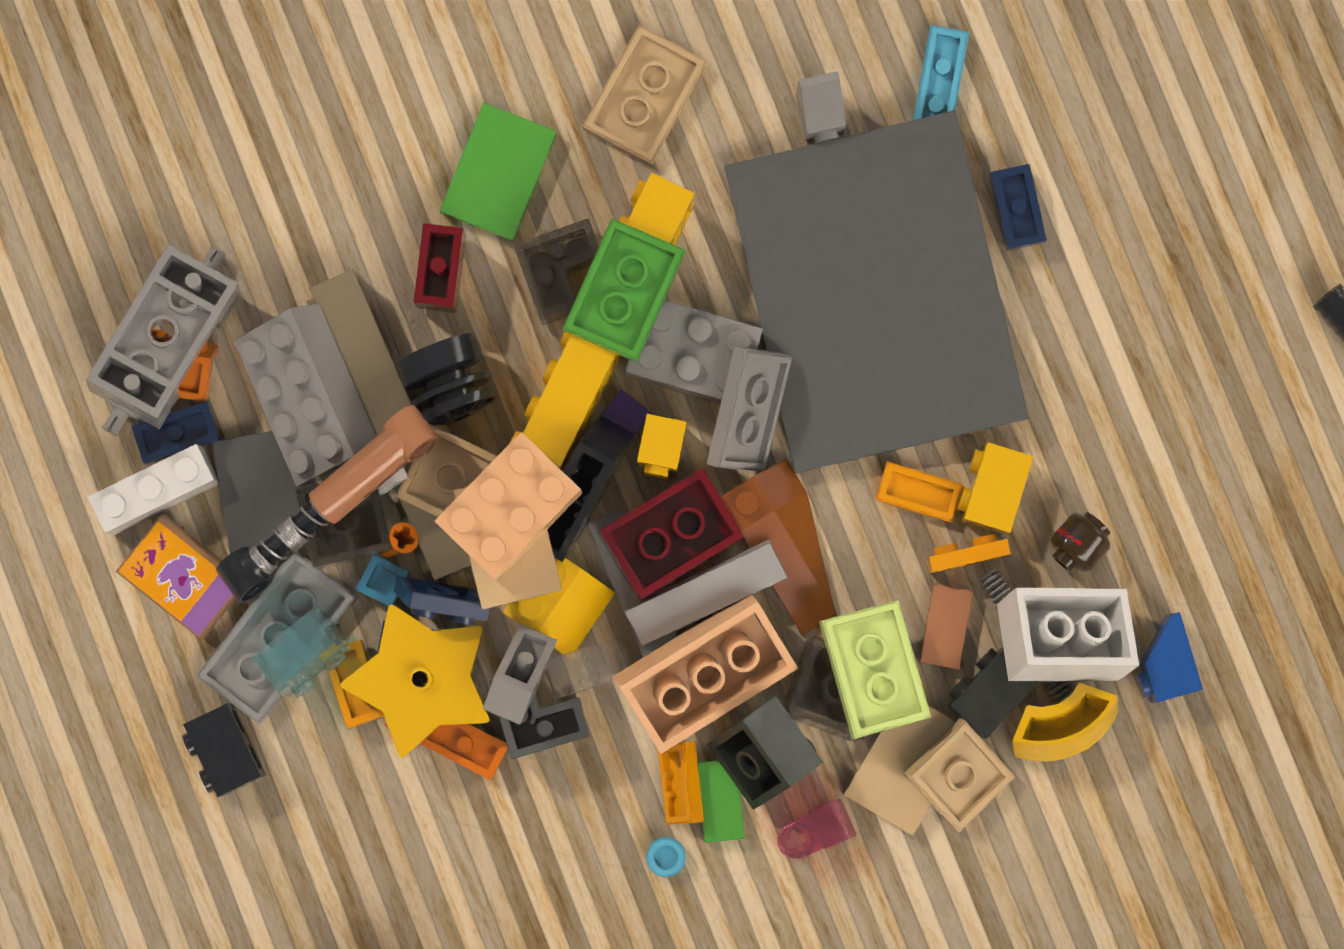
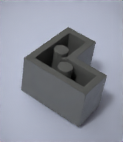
M535 692L521 725L499 716L511 759L591 736L580 697L541 708L537 692Z

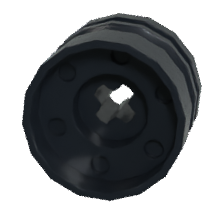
M472 333L453 336L423 347L403 357L395 364L406 390L424 387L425 393L414 399L411 405H415L417 409L432 407L422 413V416L429 425H449L478 413L480 409L498 398L494 387L476 390V388L490 380L488 372L469 374L468 369L474 367L482 360Z

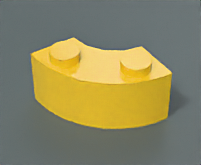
M1079 683L1073 693L1058 704L1046 707L1027 705L1013 738L1014 756L1024 760L1047 762L1066 759L1087 750L1099 741L1113 724L1118 714V696Z

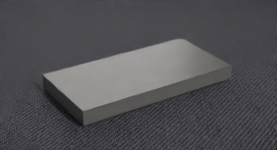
M292 550L289 558L282 563L272 576L271 584L255 598L196 677L256 723L262 724L358 597L301 553Z

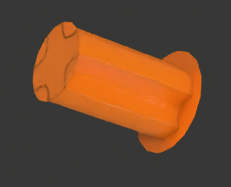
M397 523L391 528L390 533L382 535L378 539V551L381 555L388 558L395 556L399 552L410 553L418 545V533L409 523Z

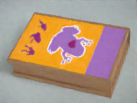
M164 514L156 520L115 571L199 639H204L236 600L216 572V567L222 560L187 533L183 526H178Z

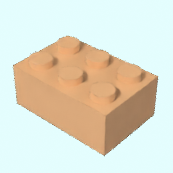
M521 432L443 511L435 522L494 580L498 581L582 494V491Z

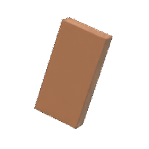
M933 584L919 663L960 669L973 591Z

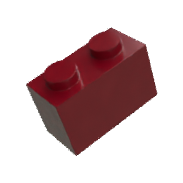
M423 223L413 301L418 309L457 313L466 233L463 228Z

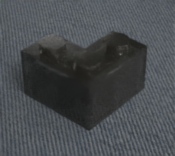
M589 218L513 245L542 326L568 317L575 302V297L567 275L589 268L598 250L599 245Z

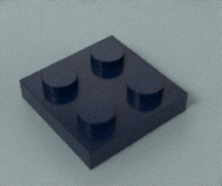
M396 576L393 591L400 597L404 605L412 608L411 613L414 615L435 618L436 613L451 615L450 620L468 625H473L475 619L488 621L490 608L482 610L479 595L473 588Z

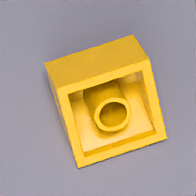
M555 558L562 591L510 603L503 613L523 626L557 639L555 649L571 659L615 595V592L567 558L563 562Z

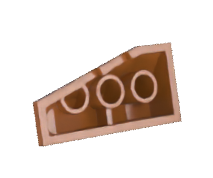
M787 459L760 472L720 496L744 535L742 540L748 549L770 540L787 575L786 579L771 586L801 635L819 626L820 621L835 616L836 612L808 494Z

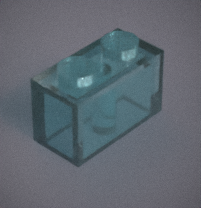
M314 607L255 654L252 659L280 696L290 697L294 694L297 698L315 685L313 678L325 669L327 672H330L341 665L347 658L344 653L352 646L325 611Z

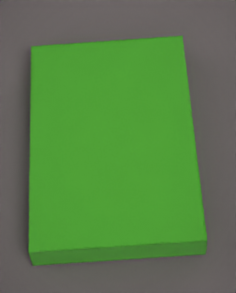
M483 102L440 208V214L514 242L556 138L557 131Z
M611 218L564 324L563 331L637 363L686 250Z

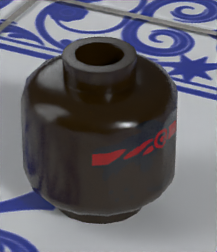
M1086 512L1084 515L1074 513L1051 536L1052 546L1056 550L1052 557L1069 572L1074 567L1083 572L1089 571L1110 549V541L1108 539L1110 531L1091 513Z

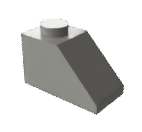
M838 71L799 79L796 100L805 141L815 140L817 144L838 139V134H843L846 128Z
M520 624L493 678L483 709L521 725L555 648L557 639Z

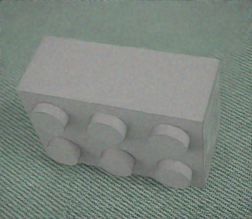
M665 300L638 362L628 360L625 371L626 377L721 404L734 346L758 349L763 328Z

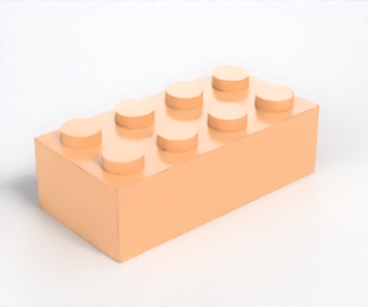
M750 595L722 608L613 677L661 754L797 670L798 667L759 602L753 595Z

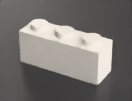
M195 444L88 496V499L104 532L116 535L219 485L217 473L205 448Z

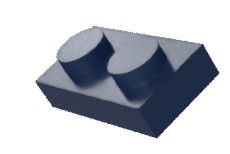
M1030 164L991 172L989 176L1006 251L1045 243L1047 238Z
M208 401L169 413L160 429L147 422L131 426L142 462L145 465L166 459L195 444L205 446L212 444V442L221 441L212 408Z

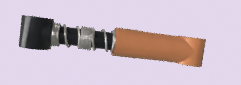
M410 405L398 411L385 423L383 431L309 493V505L305 508L300 507L301 511L296 516H289L280 525H277L278 531L273 529L274 534L265 542L260 540L261 545H254L251 549L242 547L228 555L218 564L216 572L239 603L252 600L271 584V572L277 568V562L281 559L287 560L290 551H298L300 547H303L309 541V537L315 536L316 529L320 526H327L329 522L332 524L339 522L408 462H413L428 453L438 443L440 438L415 405Z

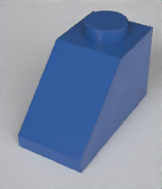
M1180 612L1165 615L1139 664L1141 673L1136 674L1140 692L1143 697L1149 696L1150 703H1158L1203 690Z

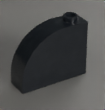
M603 416L597 419L579 441L564 470V473L581 489L582 494L548 528L554 558L561 562L569 554L589 522L636 435Z

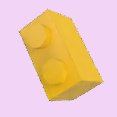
M647 414L637 459L638 468L644 469V476L668 480L669 474L677 475L687 429L686 421Z
M989 442L983 445L982 451L975 449L968 471L975 474L970 489L963 488L957 510L963 511L961 521L1004 535L1011 533L1034 456Z

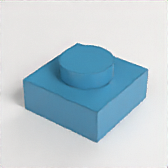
M373 554L355 590L387 606L394 605L398 598V595L393 591L396 576L408 577L410 572Z

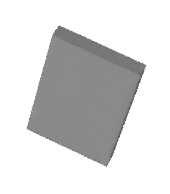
M734 346L706 464L718 468L761 472L765 470L792 356L778 352Z

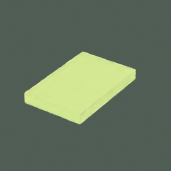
M898 600L819 622L852 739L932 718Z

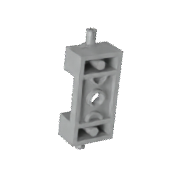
M169 244L167 245L86 378L89 391L107 400L114 408L102 426L108 433L111 432L112 435L117 436L128 416L139 418L158 429L161 428L180 396L178 389L215 326L219 329L221 328L240 296L238 282L216 271L226 256L222 250L219 249L217 251L216 247L211 246L201 263ZM161 323L171 325L175 330L173 338L167 342L154 340L151 333L156 325Z

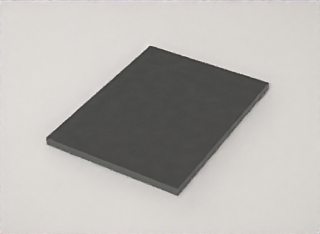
M956 110L724 166L761 328H763L767 351L792 356L780 410L795 473L1029 419Z

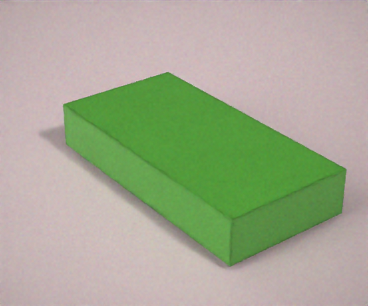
M718 760L697 762L704 815L703 831L705 843L745 839L739 789Z

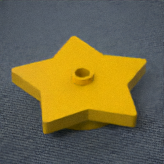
M389 605L379 653L342 681L340 684L341 688L383 712L397 753L402 758L412 752L440 725L489 723L490 716L483 709L484 703L471 676L484 628L482 626H470L433 631L397 606ZM418 671H423L428 676V682L423 687L415 686L412 680L413 675Z

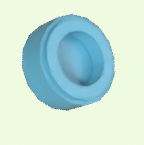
M668 836L659 837L648 847L646 854L647 865L658 876H674L684 867L686 860L685 849L675 838Z

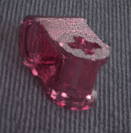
M838 798L808 812V815L781 828L777 836V845L783 855L788 858L800 859L821 849H828L856 836L857 833L841 798ZM792 829L797 834L804 833L806 836V840L801 843L803 850L800 852L795 847L788 848L786 846V841L791 838L789 831Z

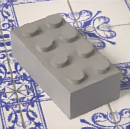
M319 303L290 308L234 340L296 487L327 479L376 437Z

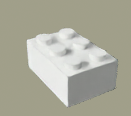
M1015 588L997 604L1008 681H1119L1139 666L1127 589Z

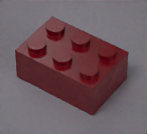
M703 468L597 531V534L637 600L643 599L744 537Z

